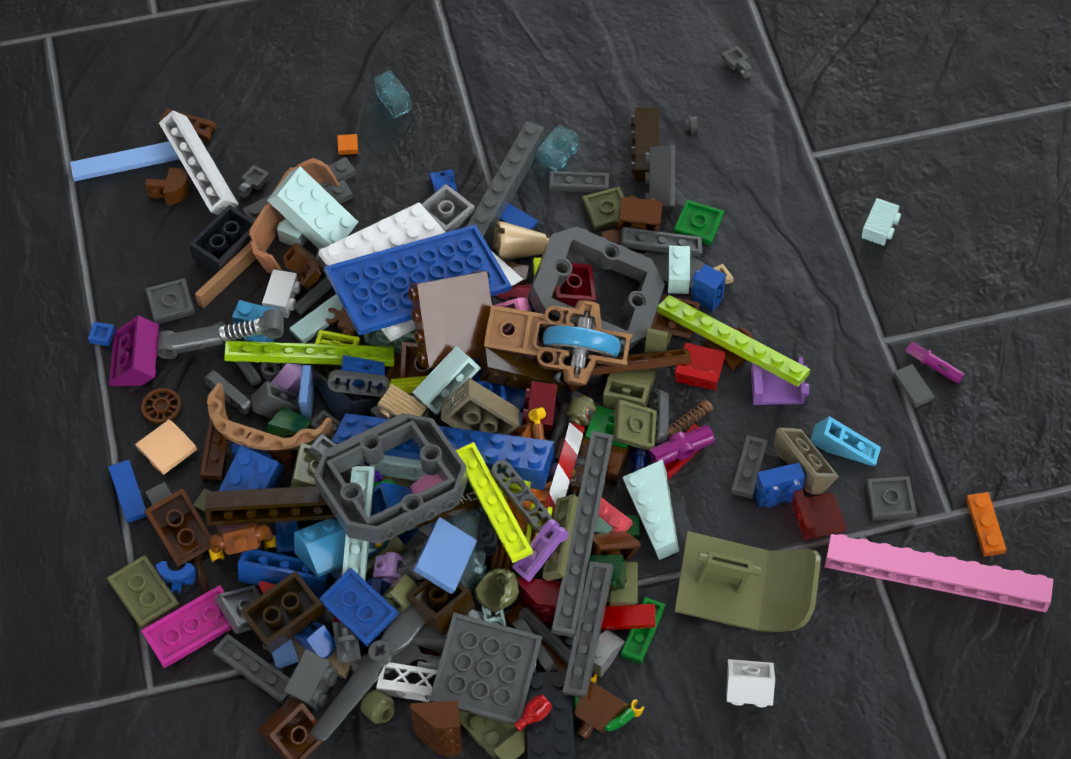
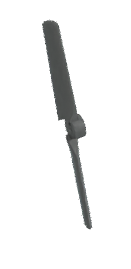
M411 603L406 609L399 612V615L387 626L381 640L371 644L368 652L370 658L355 671L311 730V735L319 741L328 739L377 681L384 665L392 660L393 654L396 656L406 648L423 627L425 621ZM378 651H381V652H382V651H385V654H384V655H382V654H379V655H378L377 652H378Z

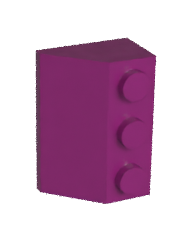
M138 315L114 332L109 385L142 386L155 377L159 324Z

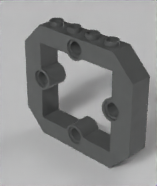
M579 227L552 234L546 244L527 296L535 312L545 314L546 310L551 306L574 309L551 298L555 286L564 284L572 272V264L566 259L569 250L596 262L602 269H612L640 282L638 291L631 292L622 305V311L628 317L625 330L603 320L601 321L602 329L632 334L629 350L641 346L647 337L648 328H651L665 285L652 259ZM552 312L548 315V318L556 322L560 319L558 313ZM572 317L571 323L577 327L579 318ZM620 340V342H621V351H620V353H621V352H624V346H625V341H624V340Z
M405 413L324 450L314 474L318 491L348 537L379 544L386 540H391L396 535L406 530H411L416 525L431 520L435 516L459 505L468 482L467 466L433 418ZM414 439L421 449L420 459L423 472L428 475L439 474L443 482L418 494H408L403 497L400 503L368 517L363 510L365 500L362 487L355 482L346 484L340 473L363 462L377 464L384 458V452Z

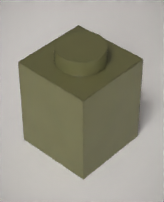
M404 574L394 580L382 597L398 612H401L410 605L407 595L418 586L414 579Z

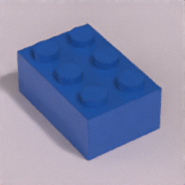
M240 445L219 491L276 488L285 466Z

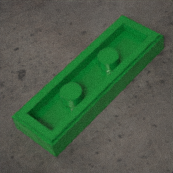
M644 597L642 604H655V628L631 629L620 655L624 659L641 665L666 607V604Z

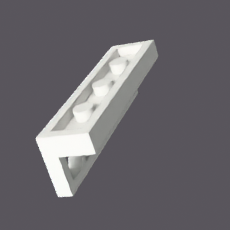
M389 662L384 665L378 677L376 688L388 696L429 702L433 687L428 680L436 676L437 670ZM385 668L394 669L399 675L393 681L383 679ZM413 672L418 673L422 680L416 684H410L405 677Z

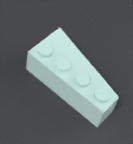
M663 460L624 476L623 480L658 559L661 560L679 552L667 472Z

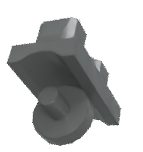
M333 622L338 663L362 660L359 639L341 622Z

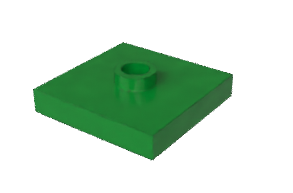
M686 200L674 227L673 234L701 237L702 243L712 245L723 219L724 211Z

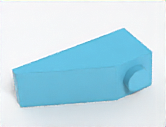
M830 416L815 424L810 439L815 446L828 453L871 466L876 465L881 449L880 446Z

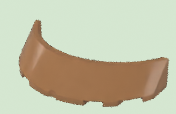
M218 383L208 395V412L213 425L223 436L239 445L260 450L291 451L298 450L301 443L312 446L320 434L329 439L333 437L332 419L328 417L317 429H302L290 438H281L229 421L225 410L223 384Z

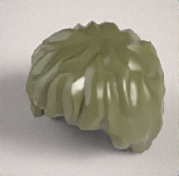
M497 568L486 573L475 588L476 599L480 605H483L484 608L492 612H498L510 606L519 594L516 575L506 568Z

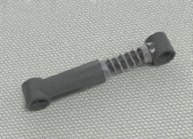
M271 309L265 311L263 317L255 319L254 322L251 320L249 323L244 321L243 324L239 322L238 325L234 323L233 326L229 324L228 327L217 324L178 333L162 331L158 334L156 354L162 359H173L178 353L226 344V341L236 340L237 338L241 339L242 337L246 338L247 336L252 337L253 335L263 334L267 338H279L283 335L284 314L279 310Z

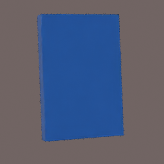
M351 567L319 598L322 605L366 646L399 615V612Z

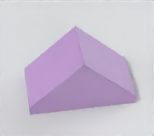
M286 363L271 383L293 393L299 392L303 364Z

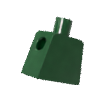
M282 407L268 423L266 433L281 438H290L302 429H311L312 421L286 407Z

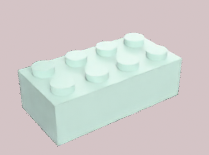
M301 167L289 172L267 200L318 249L320 247L325 248L346 238L358 223L348 211Z

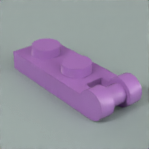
M554 519L549 520L529 544L533 554L515 562L512 568L530 582L557 546L568 538L569 532L560 527L559 523Z

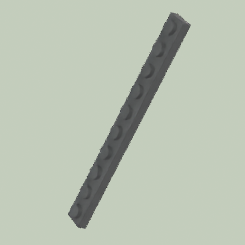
M595 431L591 433L565 577L561 581L551 631L554 634L574 638L613 435Z

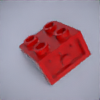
M685 343L684 349H688L691 364L677 365L675 382L716 391L726 353Z

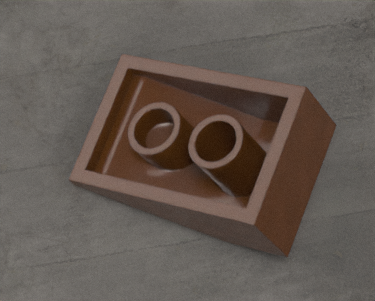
M183 488L144 510L146 517L177 567L211 548L210 539L212 536Z

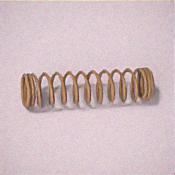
M704 399L701 403H698V406H694V409H690V412L676 420L675 423H671V426H668V438L670 439L674 434L678 433L677 430L682 432V429L686 430V426L690 428L689 422L692 425L694 421L698 422L697 417L702 419L701 415L705 416V412L713 411L712 404Z

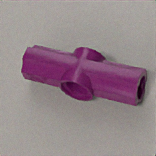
M704 425L688 433L679 432L674 434L668 442L649 449V455L653 464L663 460L664 464L676 459L680 461L691 457L696 450L713 444L715 438L711 428Z

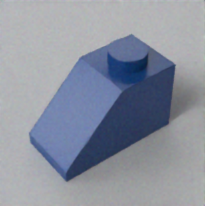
M315 621L293 637L305 650L324 659L330 657L336 648V643L326 627Z

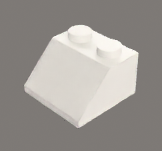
M728 659L727 702H731L734 705H744V703L754 704L757 707L773 706L775 688L774 663Z

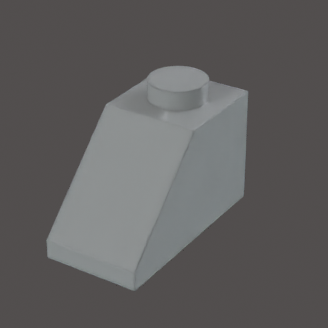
M608 630L600 634L592 673H596L601 678L622 650L626 641Z

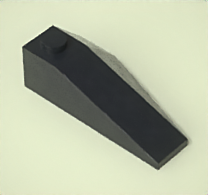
M304 364L311 366L314 384L333 414L340 421H342L345 413L370 417V409L378 405L382 398L332 391L328 387V376L332 371L339 370L338 368L330 364ZM336 378L335 384H339V378Z

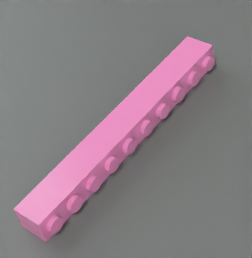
M831 534L825 562L826 568L1041 612H1047L1051 603L1053 579L1047 578L1044 575H1031L1021 570L1012 571L1002 569L996 565L987 566L976 561L967 562L951 556H937L932 552L923 553L914 551L911 548L893 547L887 543L878 544L866 539L848 538L843 534Z

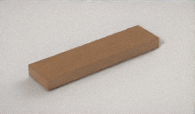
M251 242L195 293L198 306L204 309L257 259L253 253Z

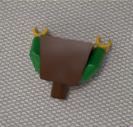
M596 673L590 680L587 698L573 696L574 715L583 720L576 732L586 739L589 738L594 728L603 733L606 731L611 732L624 726L634 717H639L644 710V706L641 709L634 707L638 700H633L630 707L627 708L629 704L596 684Z

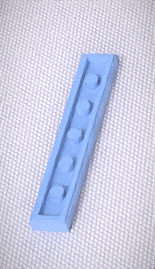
M169 141L70 163L74 181L179 160V157Z

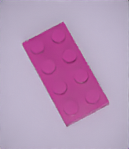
M220 585L141 630L163 668L168 667L232 629L215 601L217 594L225 593Z

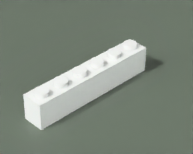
M172 110L159 124L210 212L219 215L229 205L236 208L239 205L189 119L187 116Z

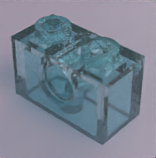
M391 70L374 78L375 93L394 118L411 110L410 94Z
M558 125L537 149V162L552 171H558L561 167H564L568 158L575 154L579 148L578 134Z

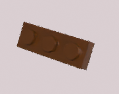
M209 419L200 477L206 480H223L229 439L215 428L211 419Z

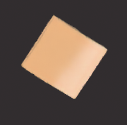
M167 420L135 444L137 449L150 460L152 466L163 475L197 450L194 443L171 420Z

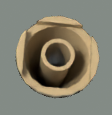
M503 221L496 222L499 227H494L492 245L493 249L497 250V256L501 260L507 261L543 254L549 238H546V234Z

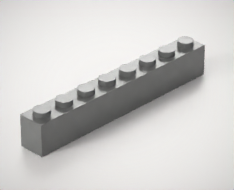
M528 121L525 122L466 226L476 224L487 244L494 233V227L498 226L496 222L500 221L507 204H510L544 143L543 126Z

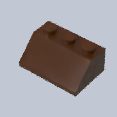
M567 430L561 438L555 456V462H557V464L560 459ZM585 431L578 455L587 457L590 443L589 439H585L587 433ZM611 445L605 476L606 481L619 482L630 445L627 446V449Z
M458 700L411 703L415 736L438 755L453 757L461 754L462 742Z

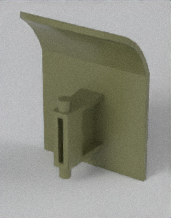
M688 531L674 612L757 632L797 630L805 626L815 609L821 564L820 555L812 549L769 551Z

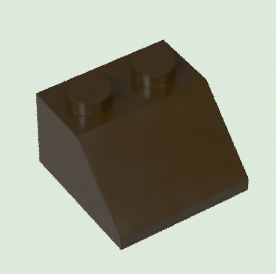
M426 579L407 595V599L425 623L441 636L449 630L453 612L466 616L475 608L470 590L461 583H458L456 590L450 594Z

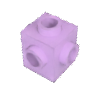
M386 552V555L376 556L373 578L380 580L383 585L390 586L395 579L401 576L397 568L403 563L402 559L404 557L395 552Z

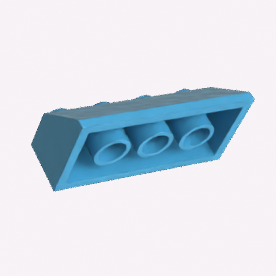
M372 505L371 516H373V515L376 514L373 505ZM327 519L294 532V553L317 578L343 567L346 532L337 519ZM384 541L380 548L374 547L376 543L369 542L368 557L381 552L390 541Z

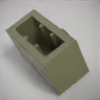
M626 562L625 589L609 591L606 603H610V606L637 605L638 562Z

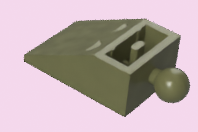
M658 368L610 373L603 394V407L613 409L614 415L615 404L619 399L647 407Z

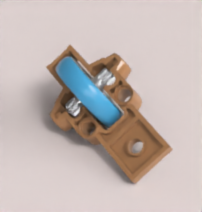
M578 301L574 309L551 306L546 310L545 314L491 305L484 348L535 356L541 368L563 372L564 382L584 386L587 384L596 363L626 368L632 334L602 329L600 305L592 301ZM556 312L559 314L560 319L553 322L548 318V315ZM572 317L579 318L577 327L571 323ZM507 324L512 325L515 329V332L509 336L505 335L502 331L503 327ZM541 326L548 327L543 334V344L545 347L537 345L538 332ZM620 340L625 341L622 360L616 359L621 351ZM548 353L553 357V360L550 363H544L541 360V356ZM572 356L571 366L564 365V359ZM586 359H588L589 364L585 369Z

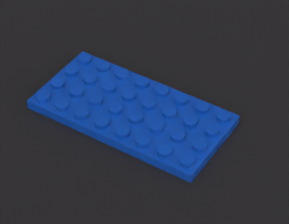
M476 224L325 266L324 271L358 335L412 320L411 311L413 307L412 301L408 296L409 283H421L454 277L480 270L487 271L491 296L508 292L512 287Z

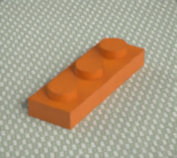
M989 492L967 495L966 501L983 557L1005 554V543Z

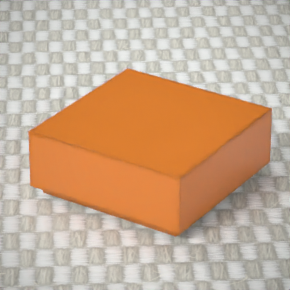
M357 134L338 135L339 155L358 154Z

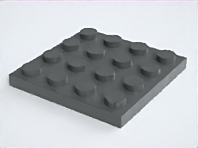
M453 612L429 702L458 700L460 711L514 725L522 717L542 636Z

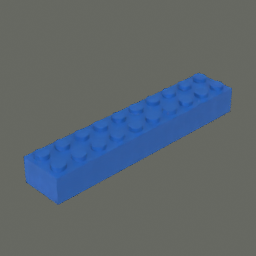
M345 413L332 441L339 444L389 419ZM438 426L455 450L474 442L490 473L496 461L505 460L510 463L522 480L531 482L530 488L545 489L555 461L553 441ZM414 439L384 452V455L421 461V449ZM498 467L497 473H503L505 476L506 469H500Z

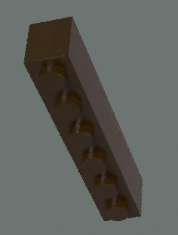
M317 486L206 493L205 514L207 526L337 519L318 491Z

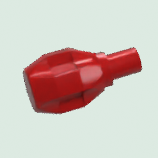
M542 694L534 697L527 703L521 715L522 717L514 723V726L521 731L527 724L530 725L531 723L541 721L549 714L552 708L551 703Z

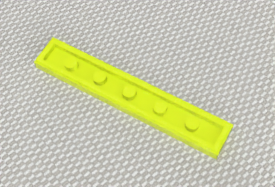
M472 442L455 450L467 466L468 481L512 563L533 554V550L475 443Z

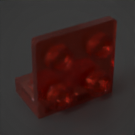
M803 490L794 491L791 504L805 541L846 531L847 527L834 493L831 492L808 498L804 496Z

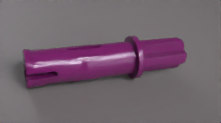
M911 342L908 345L906 352L920 360L922 365L930 366L957 384L962 381L965 373L932 354V350L928 351L915 342Z

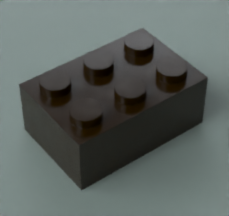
M295 570L242 609L240 613L271 654L325 614L322 603Z

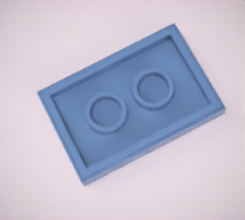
M439 517L430 532L413 571L452 594L456 590L477 540Z

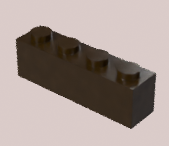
M635 107V115H631V127H635V131L631 130V142H635V146H631V158H635V162L631 164V174H635V182H645V173L649 172V165H646V152L649 153L650 147L659 146V107Z
M485 348L477 360L480 367L478 371L479 380L525 391L526 388H531L532 381L557 384L556 397L565 386L563 372L543 369L538 365L537 359Z

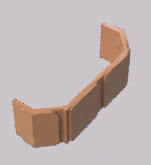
M314 158L298 164L297 167H290L277 185L278 187L289 172L301 167L318 184L325 182L337 187L340 186L330 167ZM268 203L250 228L249 236L252 238L250 242L254 255L266 272L272 274L273 269L283 270L274 257L267 254L266 251L278 233V224L285 217Z

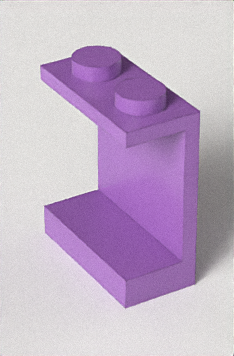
M799 357L798 363L804 366L803 357ZM751 364L753 405L804 404L805 396H809V384L805 383V380L797 387L758 365Z

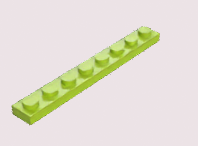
M668 295L657 307L658 313L797 387L809 376V368L671 295Z
M226 341L225 361L341 365L343 355L384 362L385 366L394 367V347L247 341Z

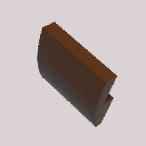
M661 294V298H660L659 304H660L668 295ZM674 297L697 310L700 308V302ZM656 310L651 329L668 332L672 336L691 339L692 330L667 318Z

